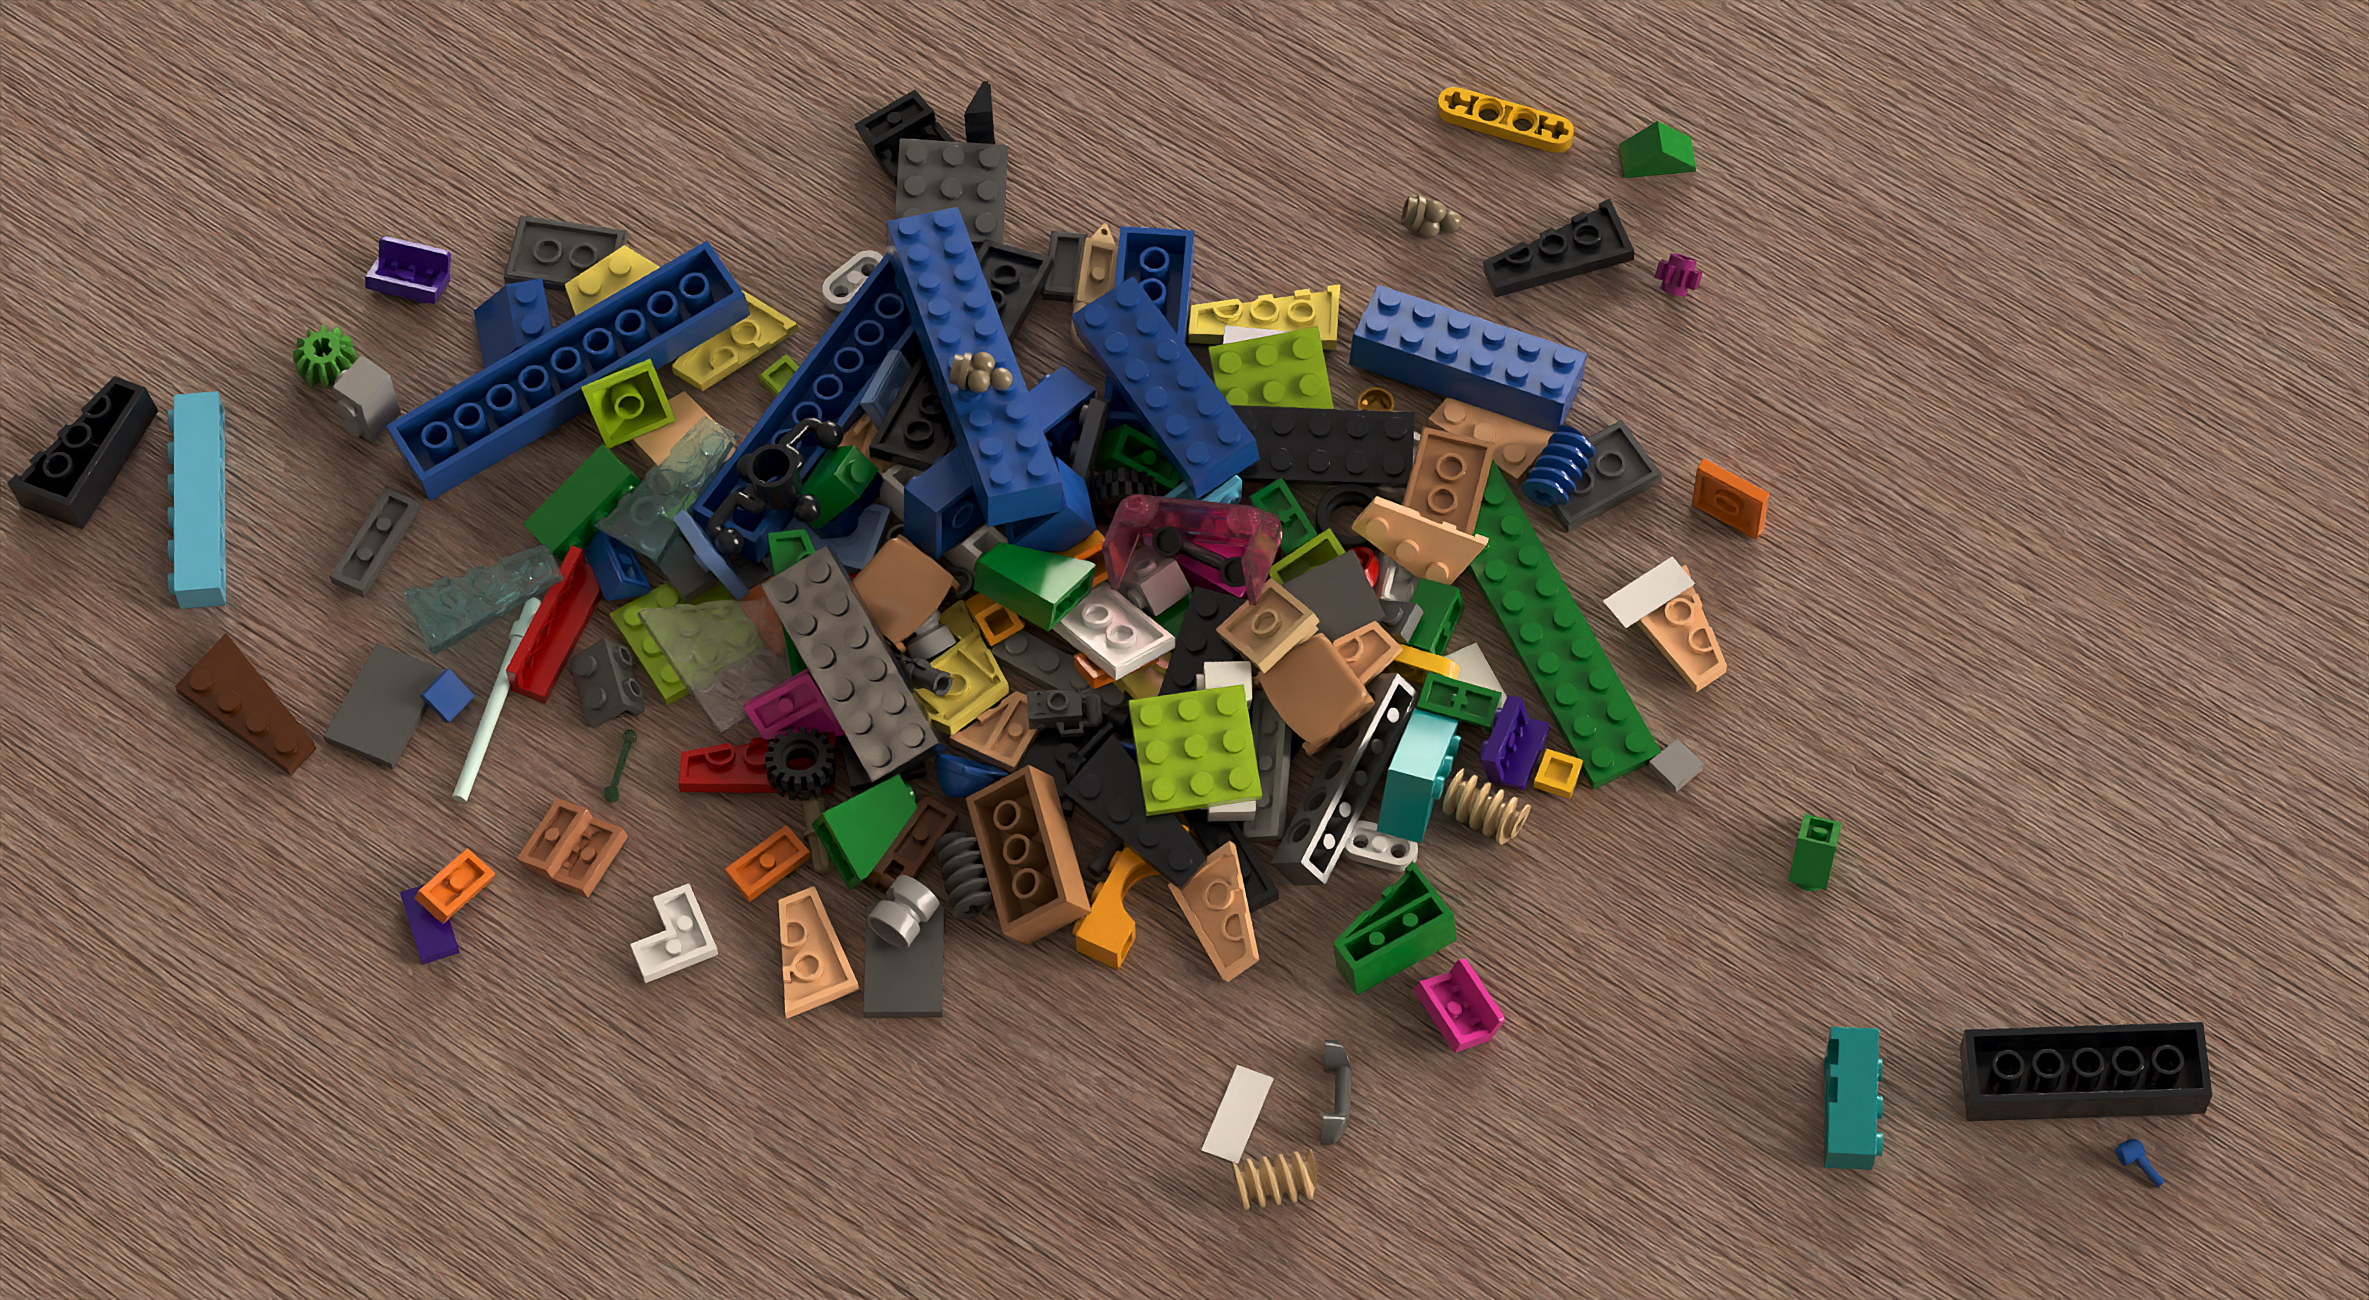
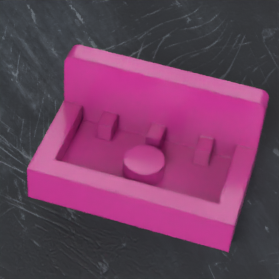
M1465 958L1457 960L1449 972L1419 981L1413 990L1454 1053L1489 1042L1505 1021L1499 1006L1494 1002L1480 981L1479 976Z

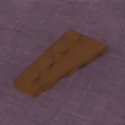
M227 633L175 686L179 695L290 776L316 750L313 740Z

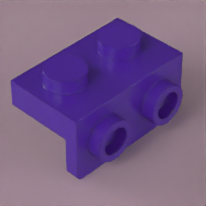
M382 236L379 240L378 258L365 276V288L379 291L385 295H396L413 299L419 303L435 304L450 282L451 253L444 249Z
M1507 695L1503 707L1497 709L1493 719L1492 734L1489 740L1483 742L1479 758L1480 762L1483 763L1490 783L1524 790L1529 782L1550 727L1548 722L1528 718L1523 699L1520 697Z

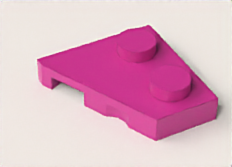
M808 668L747 700L743 706L763 739L775 738L778 733L786 736V729L789 728L793 729L794 734L799 733V727H806L807 734H810L812 728L818 730L819 733L835 732V736L845 734Z

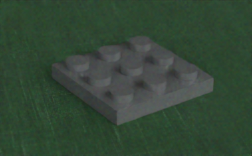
M900 138L895 219L958 207L973 248H981L985 239L1003 244L1009 145Z

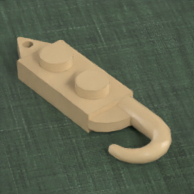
M1106 223L1091 238L1086 237L1082 243L1072 306L1074 307L1073 313L1115 288L1119 246L1115 244ZM1072 320L1070 331L1074 344L1081 351L1090 354L1077 337Z

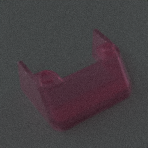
M1142 494L1128 496L1119 503L1102 545L1111 589H1119L1139 536L1153 537L1155 531L1160 527L1175 526L1185 533L1187 540L1191 542L1247 547L1241 561L1249 605L1257 606L1283 536L1280 518L1275 513L1254 506Z

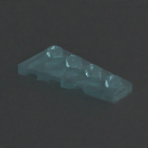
M703 416L670 450L671 454L658 467L654 466L645 475L646 479L631 494L628 492L617 503L619 506L607 518L603 517L595 525V528L660 565L681 531L673 517L682 510L684 512L687 511L691 515L692 507L707 489L739 437L733 431Z
M543 544L501 558L499 564L487 568L480 565L468 569V574L451 580L448 577L433 581V586L420 590L414 587L405 590L404 593L428 649L436 655L562 581L564 578L551 549Z

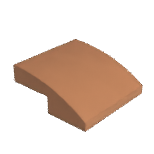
M557 798L517 857V861L543 878L588 898L628 838V835L623 828L592 817L587 808Z

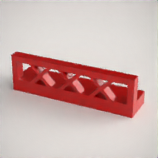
M571 546L506 668L511 691L542 703L547 702L603 595L591 566L585 563L583 551L578 547Z

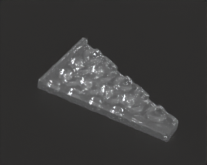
M760 597V600L734 602V600L703 602L700 605L676 604L675 607L655 609L644 607L638 611L637 616L719 737L749 719L748 714L743 708L747 700L790 678L781 621L768 597Z

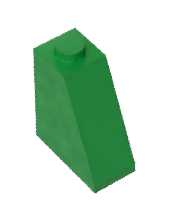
M999 542L988 553L983 552L976 560L974 565L976 576L973 589L1049 632L1091 593L1096 565L1086 560Z
M899 774L823 812L811 824L849 891L856 888L867 878L918 808L912 788L902 781Z

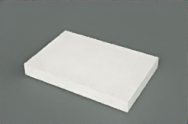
M1105 581L1094 586L1091 589V593L1052 628L1080 652L1086 654L1092 662L1115 680L1122 678L1175 648V637Z

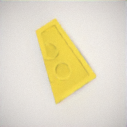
M743 291L750 316L681 355L672 365L673 374L703 392L798 332V325L796 322Z

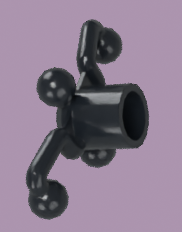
M814 417L805 418L784 435L778 444L761 446L751 454H745L739 459L736 467L737 475L744 482L750 484L743 491H736L728 495L710 517L706 526L707 534L714 541V547L720 555L734 557L743 548L744 539L737 529L731 527L722 528L738 506L750 514L761 513L766 508L782 510L792 507L793 516L799 522L808 524L819 519L822 511L821 502L814 495L802 494L803 483L800 472L804 467L805 460L795 446L812 432L814 433L815 442L820 448L826 450L837 448L843 441L844 435L842 427L837 422L832 420L821 421ZM784 476L778 481L767 482L772 477Z

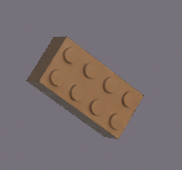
M1027 765L966 797L1004 935L1029 945L1092 912L1052 776Z

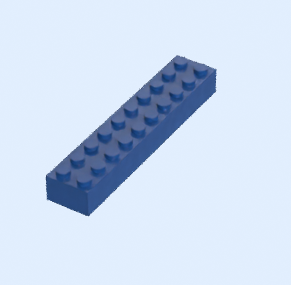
M954 207L886 221L887 254L987 526L990 527L1060 512L1062 508V480L959 208ZM965 352H969L975 356L979 352L989 353L995 361L993 370L1005 368L1010 371L1013 378L1011 386L1004 391H998L990 386L982 393H975L969 387L966 390L958 389V385L949 383L955 354L964 355Z
M707 240L386 425V428L394 446L431 501L590 409L581 389L582 386L647 359H651L655 370L747 318L750 316V311L745 294Z
M887 253L692 507L693 519L706 534L708 520L725 498L733 492L743 491L750 484L744 482L737 475V463L742 456L751 454L761 446L778 444L782 437L801 420L809 417L818 418L821 421H835L842 427L843 433H845L865 413L860 402L889 350H900L908 363H910L922 346ZM812 432L795 446L805 460L804 467L800 472L803 485L828 451L820 448L815 442L814 433ZM784 476L772 477L767 482L778 481ZM738 506L722 528L731 527L737 529L742 534L744 544L739 555L758 565L769 551L767 533L784 531L794 517L792 507L782 510L766 508L761 513L750 514Z

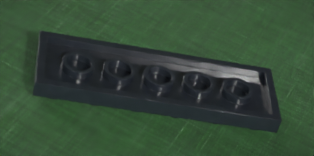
M1230 405L1256 439L1260 460L1236 474L1242 482L1273 483L1282 477L1286 484H1360L1367 487L1407 488L1413 466L1415 412Z

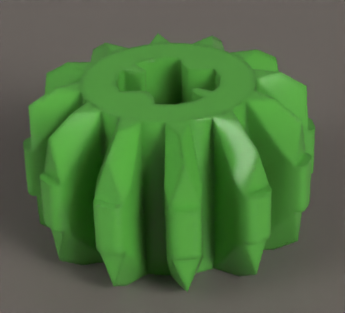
M322 324L320 332L314 333V331L308 328L306 333L308 338H297V349L293 351L292 358L296 364L297 374L301 378H306L311 387L321 381L322 386L327 390L330 381L336 380L342 371L348 370L356 362L357 355L353 349L352 339L348 335L343 336L338 326L328 332L327 327Z

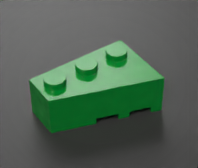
M602 444L523 525L552 555L563 562L571 546L583 550L589 545L598 531H608L656 493L626 462Z
M1414 861L1405 868V874L1392 887L1388 885L1381 893L1382 898L1369 911L1364 910L1333 943L1336 968L1356 995L1365 992L1457 940L1454 914Z

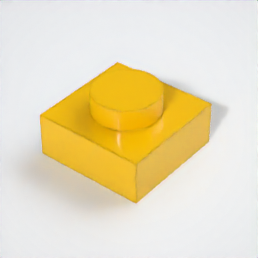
M1546 749L1534 780V788L1571 799L1582 770L1583 760Z

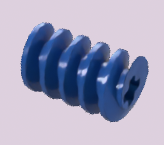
M1561 424L1556 426L1555 433L1550 436L1548 445L1543 448L1541 457L1535 462V468L1530 471L1528 480L1522 485V491L1531 502L1543 507H1551L1553 504L1566 505L1569 501L1567 494L1573 493L1576 489L1574 482H1578L1582 478L1580 470L1587 469L1589 466L1587 459H1591L1595 455L1594 447L1576 429Z

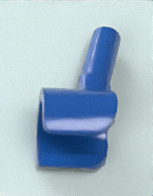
M2130 1139L2116 1147V1156L2123 1166L2136 1162L2138 1167L2142 1169L2157 1188L2165 1182L2146 1159L2144 1147L2139 1140Z

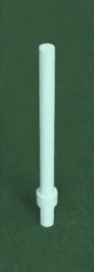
M527 597L519 621H515L509 634L510 645L452 795V798L457 802L466 803L510 688L506 668L541 604V601L537 598Z

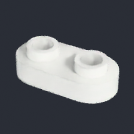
M862 251L828 276L822 286L826 305L833 310L842 311L868 278V276L863 274L868 271L872 272L883 256L875 251ZM839 293L847 294L845 297H836Z
M1363 820L1357 821L1343 848L1344 854L1353 861L1396 872L1405 871V868L1412 861L1415 863L1418 853L1417 842L1376 832L1378 824ZM1364 841L1367 843V846L1358 848L1354 843ZM1399 850L1405 855L1401 858H1396L1391 853Z

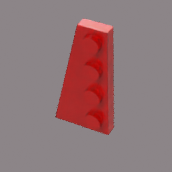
M835 732L819 733V737L825 734L828 737L829 743L832 742L836 762L837 736H835ZM757 737L752 738L748 744L734 747L731 743H725L681 752L679 791L778 793L777 788L773 790L770 786L765 762V751H768L767 746L770 741L775 743V739L767 740ZM799 757L789 761L786 767L797 771L806 770L812 767L815 761L807 757ZM831 781V787L828 791L821 787V793L833 794L834 782Z

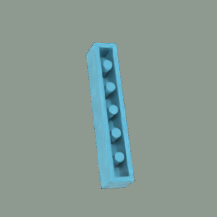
M218 391L174 395V409L168 410L169 430L174 432V441L168 442L169 463L174 464V474H168L170 497L174 496V507H168L169 528L174 529V539L168 540L169 560L174 562V572L168 573V589L170 595H176L180 609L226 605L225 409Z

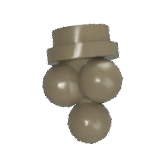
M1417 195L1416 197L1408 196L1401 215V224L1407 225L1409 230L1419 231L1422 237L1429 239L1434 238L1439 233L1440 227L1447 233L1457 231L1462 222L1457 212L1446 211L1443 203L1438 200L1426 202V196Z
M965 352L964 355L955 354L949 383L958 385L960 390H966L969 387L975 393H982L990 386L998 391H1004L1011 386L1013 378L1010 371L1005 368L993 370L995 361L989 353L979 352L974 356L973 353Z

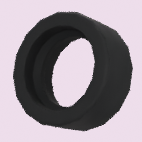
M1341 484L1329 489L1319 500L1316 509L1315 524L1317 534H1321L1328 528L1331 529L1329 517L1335 509L1350 505L1365 509L1376 496L1380 497L1379 494L1369 487L1360 484ZM1331 529L1345 551L1354 547H1366L1374 552L1377 548L1361 535L1348 537L1338 534Z

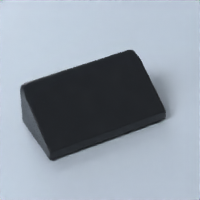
M988 81L982 82L965 111L967 143L995 144L991 85Z

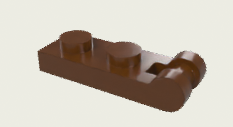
M925 795L917 806L916 811L867 876L866 883L876 889L882 887L888 890L896 880L895 877L888 874L893 866L902 870L900 875H907L916 879L936 852L934 850V843L943 835L950 833L958 822V813L930 796Z

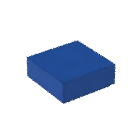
M449 668L445 669L419 696L445 723H449L475 695Z

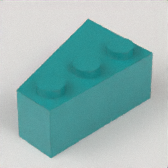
M1414 708L1388 769L1376 832L1422 843L1436 799L1440 800L1445 778H1449L1454 758H1457L1460 750L1462 736L1456 735L1458 719Z
M1831 1026L1824 1054V1168L1872 1170L1875 1157L1882 1156L1883 1132H1877V1119H1882L1883 1097L1878 1095V1082L1882 1081V1059H1879V1028Z

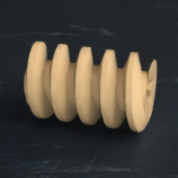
M1461 769L1446 791L1443 812L1451 815L1456 811V820L1463 823L1470 818L1469 826L1472 829L1477 830L1483 825V835L1491 837L1496 833V842L1501 845L1507 843L1517 835L1525 823L1531 806L1526 804L1520 811H1517L1518 798L1513 797L1506 804L1503 803L1504 790L1500 789L1492 797L1489 795L1491 783L1486 782L1478 789L1476 788L1478 776L1474 774L1465 782L1463 781L1465 769Z
M1312 1149L1307 1151L1305 1162L1298 1151L1292 1152L1289 1164H1287L1282 1154H1277L1273 1167L1266 1156L1260 1157L1258 1169L1255 1168L1251 1159H1245L1241 1172L1235 1161L1232 1162L1237 1198L1245 1210L1250 1209L1252 1198H1256L1260 1207L1264 1208L1268 1195L1272 1196L1276 1205H1281L1283 1193L1286 1192L1292 1203H1295L1298 1199L1299 1190H1303L1308 1200H1313L1314 1190L1317 1188V1174Z

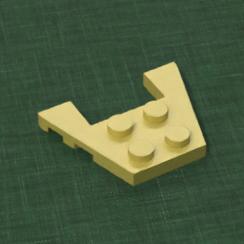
M622 246L565 284V290L574 316L660 267L627 246Z
M961 599L942 612L938 619L940 624H947L957 643L930 663L931 667L950 674L948 676L952 677L950 690L945 695L939 696L924 688H914L936 729L951 736L1009 694L1007 680L990 649H987L978 626L972 621L968 609Z

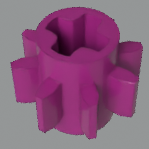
M1670 253L1668 261L1664 259L1659 261L1654 278L1662 280L1661 290L1686 297L1688 289H1698L1702 271L1695 270L1697 260L1685 255Z

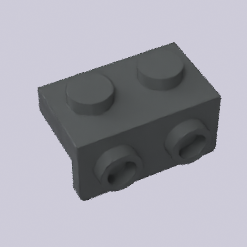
M603 638L569 659L588 725L597 728L624 711H629L636 715L645 711L641 699L643 696L642 689L636 681L632 669L633 658L626 647Z

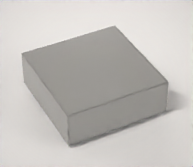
M1678 739L1649 761V768L1675 793L1699 774L1704 766Z

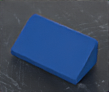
M598 531L586 547L585 554L605 599L612 601L649 594L651 591L629 539Z

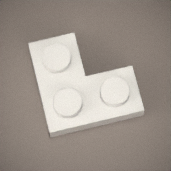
M689 883L653 897L665 931L630 944L645 983L718 955L717 947Z

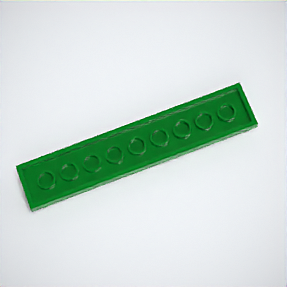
M1492 460L1473 533L1474 537L1478 534L1489 539L1485 548L1467 566V569L1573 756L1583 760L1582 772L1592 789H1595L1648 765L1650 760L1662 752L1495 461Z

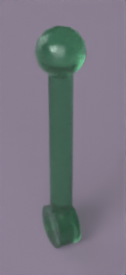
M627 729L623 733L624 744L611 785L606 787L603 792L605 800L609 803L616 802L619 799V791L617 789L631 744L636 742L638 736L632 729Z

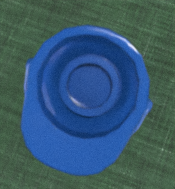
M939 753L935 759L939 786L947 797H968L987 787L995 778L1008 776V773L1000 767L959 756Z

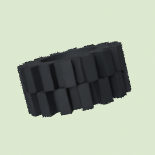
M1118 468V472L1114 473L1111 469L1106 470L1105 475L1099 473L1095 475L1096 479H1091L1089 498L1093 517H1095L1097 522L1104 520V525L1108 526L1116 523V527H1122L1123 523H1128L1130 527L1135 526L1136 521L1143 524L1147 522L1146 518L1152 519L1154 518V513L1157 514V484L1152 475L1148 476V472L1141 471L1138 474L1137 469L1131 468L1129 472H1124V468Z
M799 727V733L794 734L793 729L789 728L786 729V737L778 733L775 736V743L769 742L767 746L768 751H765L767 778L773 790L777 788L778 795L784 797L788 792L789 800L796 801L797 795H802V801L809 800V793H813L815 798L822 795L821 787L826 791L829 790L831 781L834 782L836 778V762L832 742L829 743L828 737L825 734L819 737L818 730L813 728L810 734H807L806 727ZM799 757H807L815 761V764L806 770L797 771L786 767L789 761Z

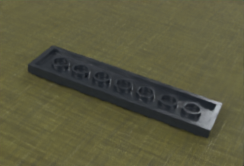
M985 239L976 256L1011 345L1046 283L1052 268H1054L1053 257ZM922 351L869 445L870 457L925 472L938 457L951 452L957 442L925 354Z

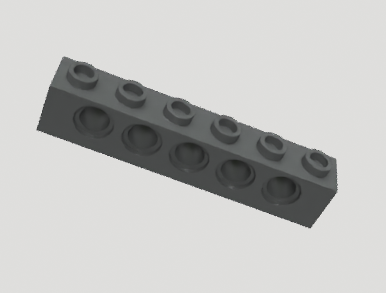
M1398 673L1378 674L1365 687L1375 701V705L1368 713L1354 722L1339 738L1332 742L1270 863L1294 886L1326 884L1420 698V694Z

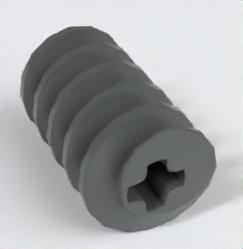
M952 832L940 837L934 843V850L938 854L937 861L941 867V876L945 881V891L949 895L948 903L952 908V916L954 919H968L978 916L995 903L992 892H990L991 888L981 852L979 851L977 838L970 837L966 832Z

